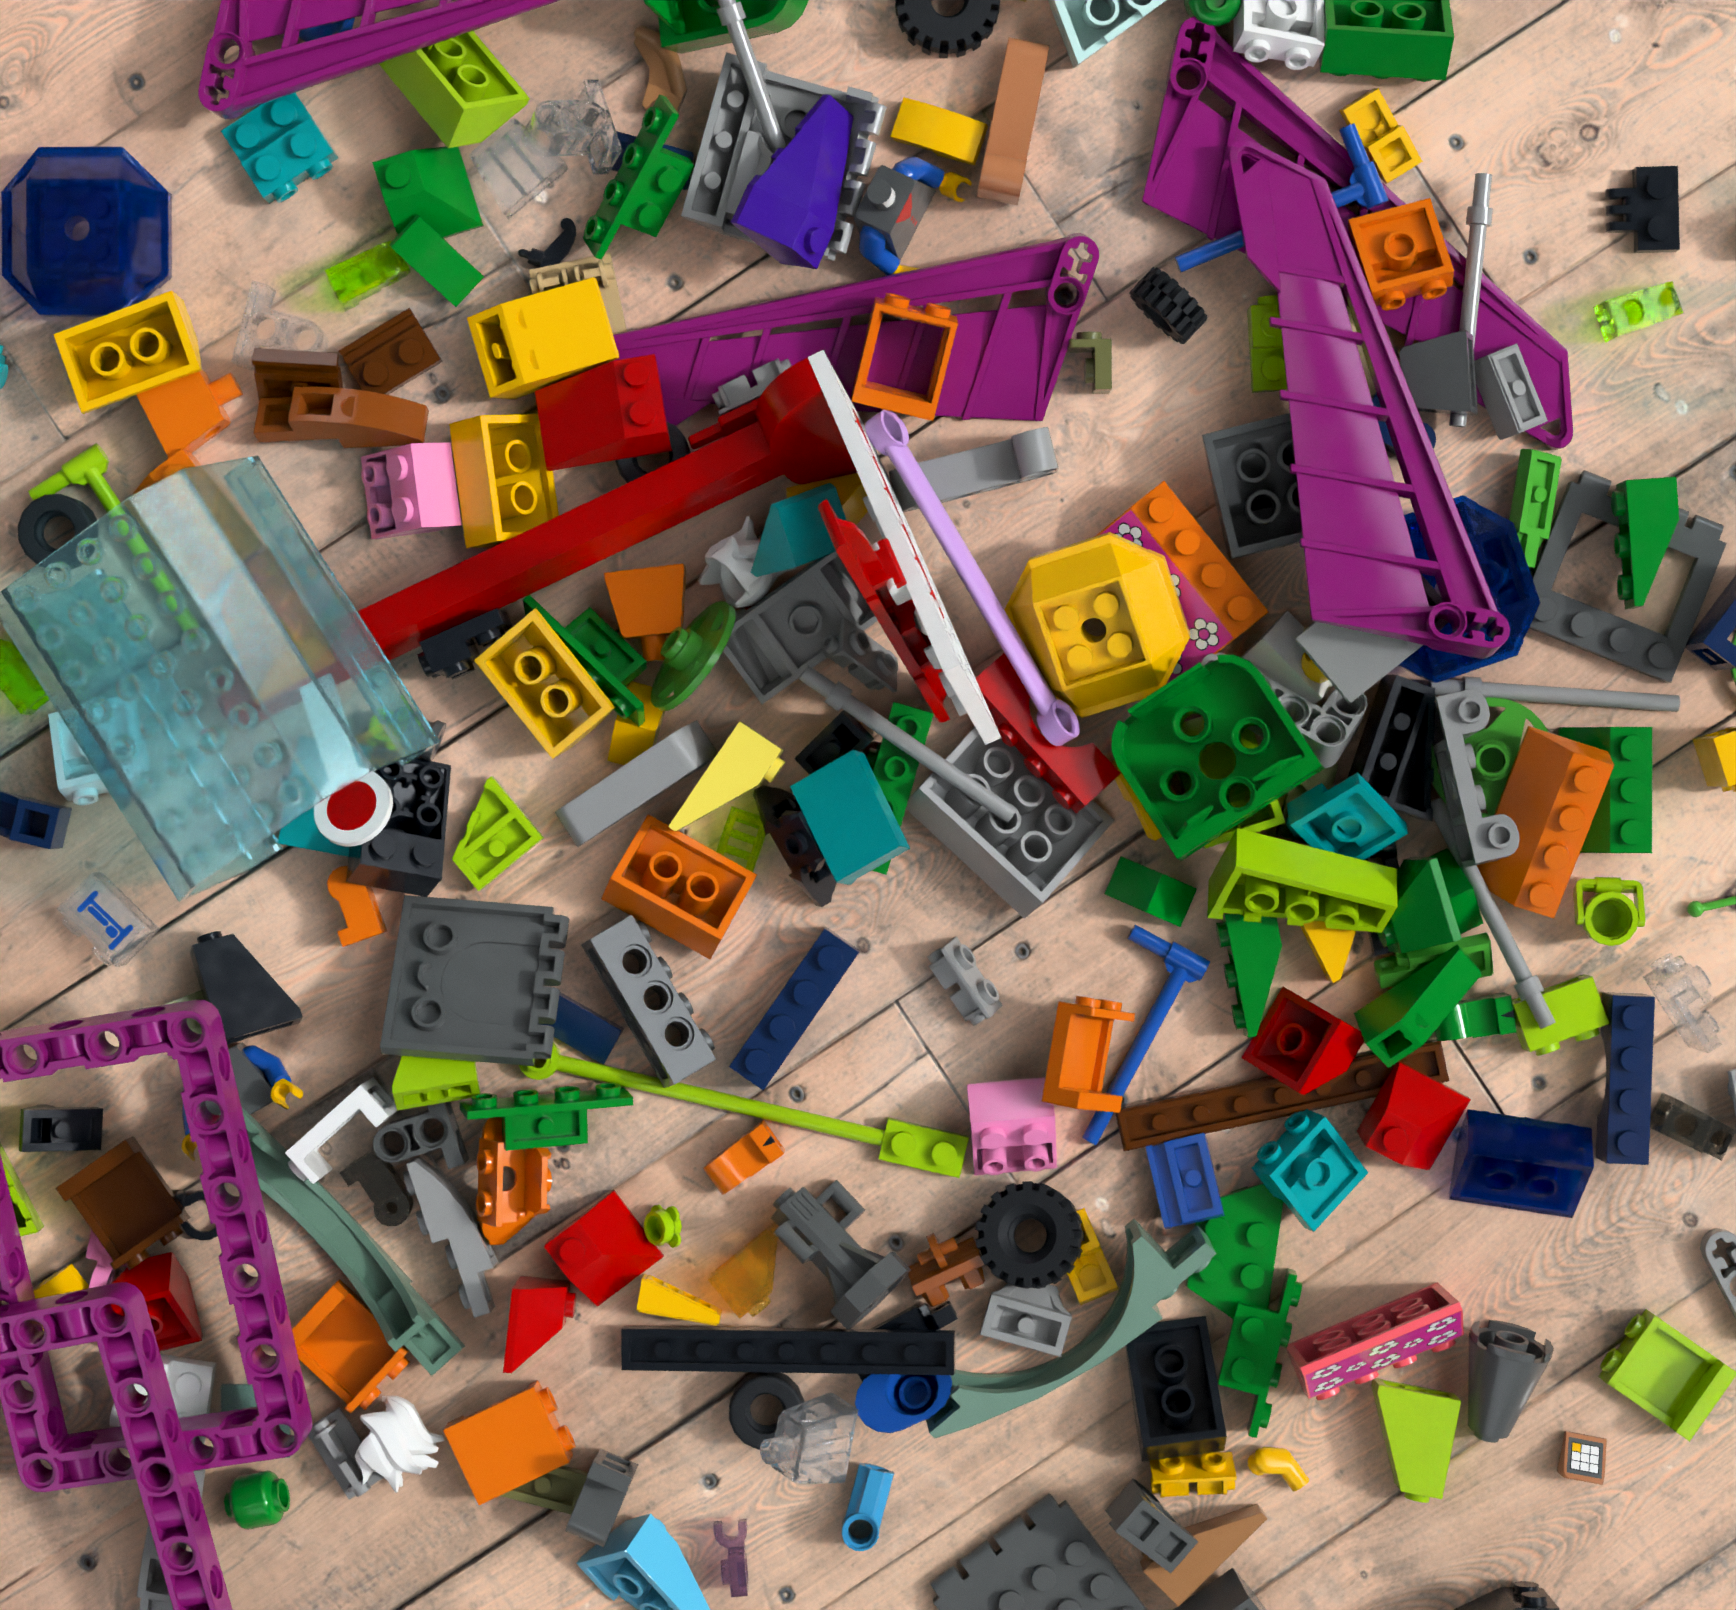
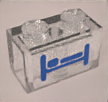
M102 872L91 873L57 908L64 916L61 920L64 926L77 937L84 935L94 945L91 949L93 954L107 966L112 964L116 967L127 965L161 930Z

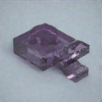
M747 1518L738 1520L739 1532L735 1536H728L724 1533L722 1521H714L713 1523L716 1541L721 1546L728 1548V1559L721 1560L722 1585H730L731 1597L748 1596L749 1577L745 1545L748 1528Z

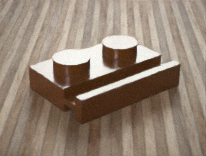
M410 308L338 351L362 390L387 395L443 362Z
M254 348L252 365L255 366L254 376L259 400L260 398L292 397L294 387L343 388L341 368L338 365V353Z

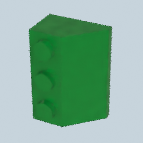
M1324 0L1325 46L1319 56L1320 72L1330 73L1335 76L1353 74L1368 75L1378 79L1399 77L1413 78L1421 82L1431 80L1446 81L1454 42L1449 0Z
M1559 727V736L1609 752L1614 763L1610 778L1580 853H1652V727Z

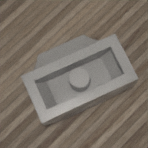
M747 131L725 210L727 219L732 220L749 182L755 175H763L773 163L771 159L773 153L769 150L763 136L758 132Z
M1007 1283L1001 1290L991 1292L980 1335L1061 1357L1072 1315L1063 1307L1057 1286L1048 1284L1045 1288L1025 1289Z

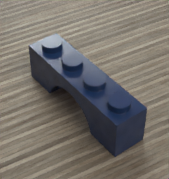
M0 791V835L9 840L46 849L63 848L72 808Z
M825 926L729 1067L764 1091L860 950Z
M1602 992V1004L1609 1024L1602 1026L1600 1030L1606 1055V1087L1602 1109L1597 1116L1596 1158L1608 1164L1649 1165L1655 997L1643 993Z

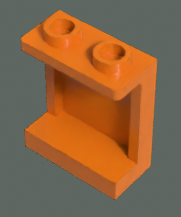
M1076 996L1075 1003L1058 1001L1041 1102L1075 1109L1120 1113L1123 1096L1102 1092L1113 1022L1115 1019L1134 1022L1135 1013L1121 1011L1122 1003L1104 999Z
M340 1279L292 1329L299 1360L347 1404L344 1409L349 1414L358 1406L365 1411L382 1393L376 1386L386 1375L394 1380L410 1363L405 1357L409 1350L403 1345L395 1352L388 1345L378 1322L367 1304Z
M538 1380L531 1383L526 1389L465 1418L460 1416L448 1422L443 1429L478 1505L484 1504L570 1463L573 1457L571 1449L576 1447L573 1436L566 1425L560 1427L554 1411L558 1410L555 1398L548 1387L542 1389Z

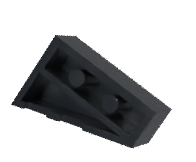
M1385 675L1381 679L1347 777L1349 778L1358 772L1394 811L1433 822L1431 782H1434V769L1431 768L1435 727V688L1398 675Z

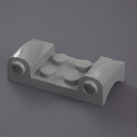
M837 552L813 560L811 564L749 609L740 608L736 610L734 627L723 652L743 677L760 703L764 704L797 680L808 665L813 668L827 658L823 654L821 642L827 635L835 636L840 633L842 618H846L863 631L878 620Z
M1472 689L1435 697V727L1432 745L1461 868L1494 862L1514 854L1518 848L1520 840L1519 831L1515 822L1505 814L1482 818L1481 810L1486 809L1485 796L1481 785H1474L1471 769L1476 768V759L1472 745L1470 743L1465 744L1464 742L1465 739L1484 729L1488 724L1490 712L1487 700L1482 693Z

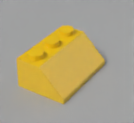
M172 290L53 334L82 414L202 371L198 339L184 300Z
M538 414L479 415L449 424L466 548L494 547L559 516L553 471H547Z
M536 608L474 660L552 759L572 748L616 708Z

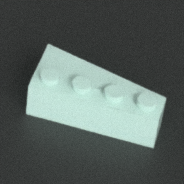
M1048 0L1073 68L1167 1Z

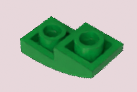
M418 214L389 244L397 254L455 307L484 278L471 263Z

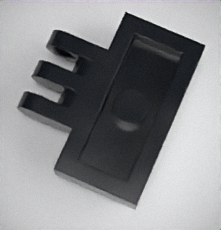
M1678 166L1635 167L1632 170L1633 188L1605 190L1606 199H1622V205L1606 206V216H1623V222L1613 221L1606 223L1607 233L1634 232V253L1677 252L1680 250Z

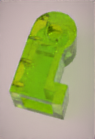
M392 241L379 244L325 270L326 278L345 312L359 305L360 301L381 291L382 288L403 279L411 272L407 262L389 246Z
M1673 281L1611 298L1593 307L1605 343L1684 313Z
M0 639V689L20 714L32 715L63 689L53 676L41 675L38 677L27 664L26 653L12 641Z

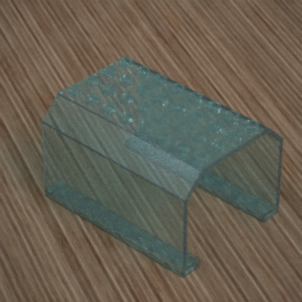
M258 455L184 468L129 496L0 592L1 624L179 902L254 869L283 848L278 844L274 833L324 799L365 775L398 761L401 766L407 765L440 743L435 732Z

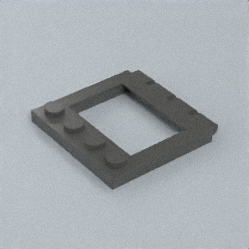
M1583 470L1578 482H1569L1551 525L1549 539L1545 540L1513 622L1665 683H1671L1727 543L1719 540L1724 525L1695 515L1690 527H1685L1689 511L1679 508V521L1668 547L1693 556L1695 559L1665 634H1660L1551 590L1581 513L1619 527L1618 516H1614L1612 513L1611 497L1607 496L1611 480Z

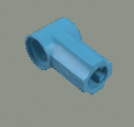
M859 1463L846 1515L842 1522V1537L849 1548L855 1551H866L876 1544L894 1477L893 1471L873 1464ZM863 1519L868 1521L873 1529L871 1534L863 1539L852 1536L848 1528L855 1520Z

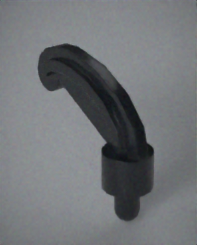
M569 218L562 219L561 228L564 231L545 252L532 248L531 251L520 249L518 255L528 259V264L537 267L559 264L569 254L575 241L576 226L574 222Z

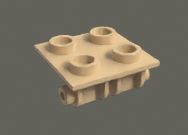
M606 253L602 260L592 256L529 270L532 294L595 277L613 335L627 332L611 253Z

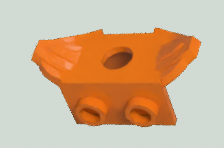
M502 1117L489 1118L482 1128V1137L479 1138V1151L477 1154V1221L480 1222V1229L485 1238L489 1240V1245L505 1244L537 1214H545L551 1210L550 1205L547 1204V1192L550 1191L552 1185V1176L548 1168V1159L551 1158V1152L548 1148L542 1147L506 1151L504 1149V1142H502ZM508 1166L513 1170L515 1179L513 1185L503 1191V1167Z

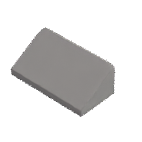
M1517 344L1475 360L1476 384L1500 440L1548 421Z

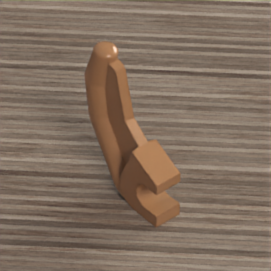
M640 25L634 31V36L636 37L634 44L649 67V83L643 98L642 107L647 111L648 108L654 105L660 94L667 97L679 113L687 93L679 55L674 51L661 48L660 33Z

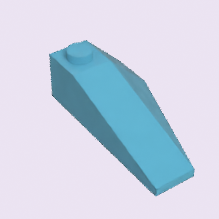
M651 1513L625 1520L609 1534L604 1547L596 1544L581 1556L576 1563L605 1595L613 1601L619 1595L637 1610H710L678 1543L666 1531L665 1525Z

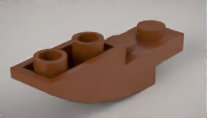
M294 387L292 397L260 398L253 433L258 442L339 439L343 448L403 446L411 443H424L429 409L426 405L414 401L364 390L336 387Z

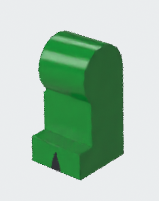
M1503 992L1460 1000L1435 1030L1436 1041L1516 1033L1511 995Z

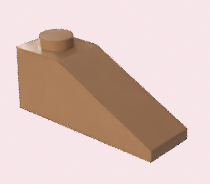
M1254 1504L1184 1527L1196 1538L1198 1543L1174 1571L1169 1573L1143 1552L1141 1555L1144 1558L1140 1561L1142 1570L1179 1607L1268 1518L1263 1509L1258 1504Z

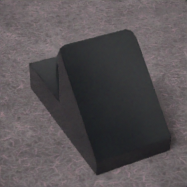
M843 710L794 759L810 775L853 749L862 752L874 738L853 716Z
M40 1104L21 1109L19 1151L101 1150L103 1108L54 1107Z

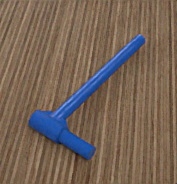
M1355 123L1339 129L1354 169L1349 179L1350 185L1331 192L1337 208L1357 201L1358 205L1369 210L1388 202L1389 199L1373 161L1370 162ZM1239 230L1176 256L1175 261L1179 271L1184 272L1244 247L1242 231Z
M1136 924L1133 926L1127 939L1162 957L1166 970L1170 972V975L1106 1092L1123 1096L1184 982L1200 981L1210 964V961L1174 941L1169 943ZM1096 1111L1082 1138L1097 1145L1114 1112Z

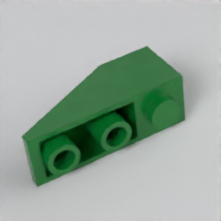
M1676 477L1625 480L1616 485L1617 491L1612 492V513L1614 516H1618L1619 533H1616L1614 537V551L1616 557L1621 558L1622 575H1618L1617 593L1619 599L1624 600L1625 609H1635L1644 605L1679 521Z
M1223 913L1222 922L1216 923V932L1220 948L1227 947L1230 963L1223 964L1228 989L1235 988L1238 1004L1231 1005L1236 1030L1243 1028V1033L1248 1038L1255 1037L1259 1030L1282 948L1277 918L1262 916L1261 923L1243 921L1244 915Z
M1457 944L1354 1013L1365 1044L1388 1068L1424 1045L1482 975L1480 969Z

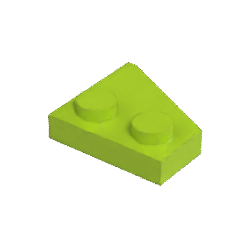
M491 776L486 780L484 791L475 811L471 814L462 840H460L452 860L474 887L481 891L543 840L544 837L494 776Z

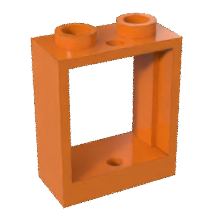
M886 293L884 299L875 297L851 393V401L934 421L958 326L957 316L950 315V308L938 304L927 303L925 309L909 305V298L897 294ZM883 313L943 328L926 395L867 381Z

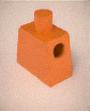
M202 370L139 393L136 396L168 458H170L181 448L193 453L229 426L231 421L223 405L243 395L231 372L211 382L206 372Z
M681 563L604 573L622 638L625 640L641 638L643 658L647 662L665 660V657L661 655V648L666 640V635H670L677 627H684L686 566Z

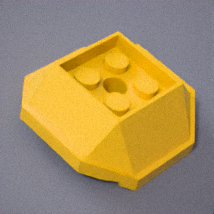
M1111 532L1030 557L1004 609L1057 700L1066 702L1074 713L1081 718L1142 700L1166 685L1191 636L1165 556ZM1089 618L1100 619L1106 626V633L1101 636L1089 634L1084 627V621Z

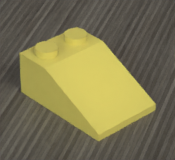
M739 721L668 827L674 831L681 830L758 787L764 779L770 783L773 782L785 764V761L780 758L784 750L745 723Z

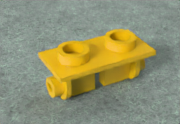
M1212 1452L1149 1461L1152 1475L1150 1478L1151 1493L1160 1494V1498L1189 1496V1483L1196 1482L1197 1495H1227V1490H1235L1237 1476L1232 1452Z

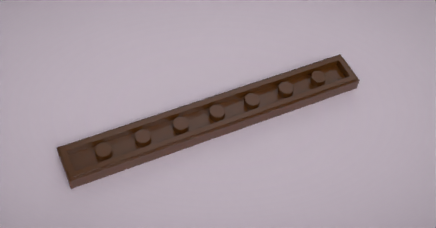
M1441 1041L1425 1042L1423 1046L1400 1060V1062L1441 1083L1449 1081ZM1375 1053L1355 1057L1346 1072L1304 1096L1272 1076H1266L1123 1107L1120 1113L1115 1112L1123 1151H1129L1200 1133L1207 1134L1286 1117L1296 1112H1304L1306 1109L1314 1111L1377 1097L1395 1064L1388 1068Z

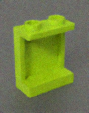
M1645 1309L1642 1315L1637 1314L1630 1320L1624 1331L1626 1338L1619 1348H1613L1606 1354L1600 1365L1602 1372L1598 1377L1690 1442L1736 1377V1371Z

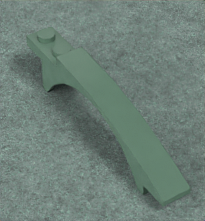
M242 1108L260 1189L287 1211L342 1270L369 1307L388 1345L395 1352L404 1345L429 1374L433 1376L465 1345L411 1286L413 1281L348 1211L318 1181L314 1184L309 1179L302 1181L293 1173L288 1166V1162L291 1159L285 1154L287 1150Z
M1135 1219L1130 1221L1125 1226L1127 1254L1124 1276L1113 1304L1096 1328L1079 1344L1062 1354L1061 1357L1033 1368L1000 1374L971 1373L955 1369V1374L951 1375L953 1389L949 1399L943 1408L933 1417L926 1420L929 1433L934 1438H938L977 1425L1039 1399L1107 1360L1162 1319L1157 1306L1160 1300L1170 1298L1184 1280L1193 1273L1201 1272L1208 1266L1211 1258L1216 1255L1209 1237L1197 1225L1165 1251Z

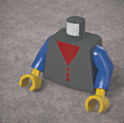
M907 157L896 163L892 169L881 165L868 186L854 216L860 234L859 250L862 256L887 276L919 269L900 265V260L936 192L935 189L939 187L942 195L957 202H964L965 199L956 195V189L962 182L971 186V181L954 172L944 174L943 169L917 157Z
M243 1042L229 1049L241 1107L249 1115L273 1101L284 1109H289L285 1101L286 1096L290 1092L299 1099L303 1097V1091L291 1083V1078L279 1057L255 1045L246 1046ZM206 1101V1107L212 1114L219 1115L221 1113L216 1103ZM182 1103L185 1138L181 1143V1148L192 1161H195L194 1150L197 1147V1143L191 1140Z

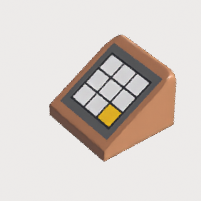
M1565 1431L1557 1472L1564 1478L1603 1485L1607 1439Z

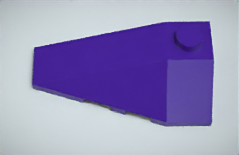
M823 94L795 127V137L785 148H778L771 156L773 163L764 174L755 175L749 182L731 220L735 227L780 264L817 269L834 232L854 116L829 94Z

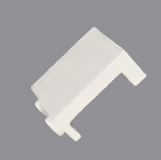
M374 1077L357 1087L285 1152L291 1159L288 1162V1166L302 1181L309 1179L314 1184L333 1169L318 1150L360 1111L376 1128L397 1112L395 1101Z

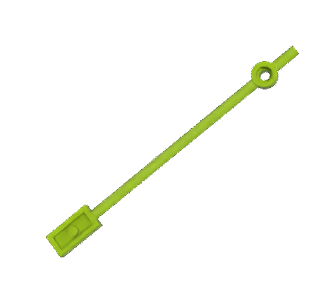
M554 1042L551 1058L546 1059L544 1066L519 1065L521 1071L527 1077L534 1080L546 1079L556 1071L881 1146L879 1160L960 1178L969 1140L967 1135L889 1117L885 1130L680 1082L664 1088L658 1077L561 1055L558 1046Z

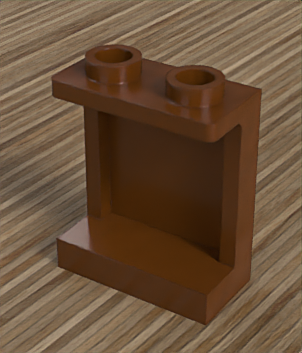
M134 1136L125 1139L56 1187V1190L65 1202L71 1199L113 1259L110 1265L114 1271L124 1264L129 1271L150 1257L146 1250L158 1240L165 1246L185 1232L181 1224L191 1218Z

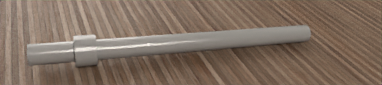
M718 0L720 8L716 10L722 26H727L769 149L774 154L778 148H785L786 143L742 20L746 18L741 1Z
M1487 173L1475 174L1472 206L1467 208L1466 225L1470 226L1459 331L1466 330L1473 335V345H1475L1487 227L1491 226L1493 208H1489L1492 174ZM1450 414L1449 426L1466 427L1467 415Z
M809 665L806 667L799 680L826 698L824 702L837 711L843 709L1008 823L1017 810L1015 807L852 696L850 688L839 681L836 684Z
M1463 676L1462 680L1430 678L1428 683L1429 687L1435 688V695L1440 696L1472 689L1482 693L1485 698L1496 697L1512 701L1678 712L1680 707L1679 695L1482 682L1481 677Z
M1438 798L1431 802L1433 818L1455 861L1461 868L1448 809L1443 799ZM1477 865L1461 868L1474 889L1478 907L1517 982L1514 987L1521 1001L1526 1000L1540 1029L1556 1023L1541 994L1544 988L1538 976H1532Z

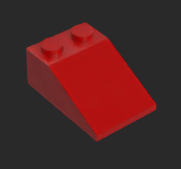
M655 354L611 361L535 391L547 471L672 451L660 373Z

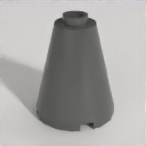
M1489 1320L1488 1328H1479L1480 1321L1473 1323L1469 1332L1468 1426L1474 1431V1435L1478 1439L1496 1443L1499 1439L1507 1438L1550 1362L1554 1348L1547 1339H1545L1544 1345L1534 1340L1536 1332L1528 1328L1497 1320Z

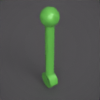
M1736 896L1706 903L1693 901L1689 903L1687 911L1692 917H1699L1704 911L1735 905Z

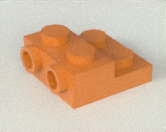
M1430 198L1348 219V229L1359 264L1376 306L1381 305L1382 310L1397 309L1406 303V298L1421 294L1425 300L1436 299L1447 292V287L1453 285L1454 269Z

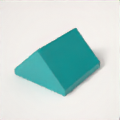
M829 482L771 504L751 569V573L754 576L759 577L795 568L836 552L818 510V505L827 499L837 517L846 520L837 489L833 484Z

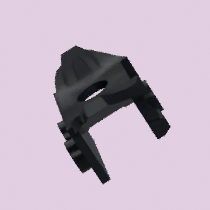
M767 785L758 787L754 790L753 797L763 823L765 835L770 833L792 872L789 876L812 899L815 906L823 907L832 900L836 881L795 796L788 791L776 787H769Z

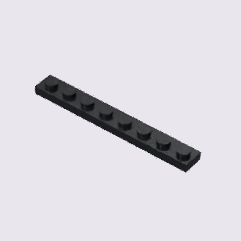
M624 1326L621 1329L622 1370L954 1375L955 1330Z

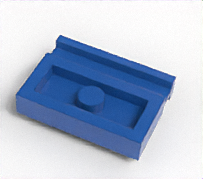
M1205 1133L1167 1141L1155 1146H1146L1161 1217L1166 1230L1180 1225H1189L1225 1216Z

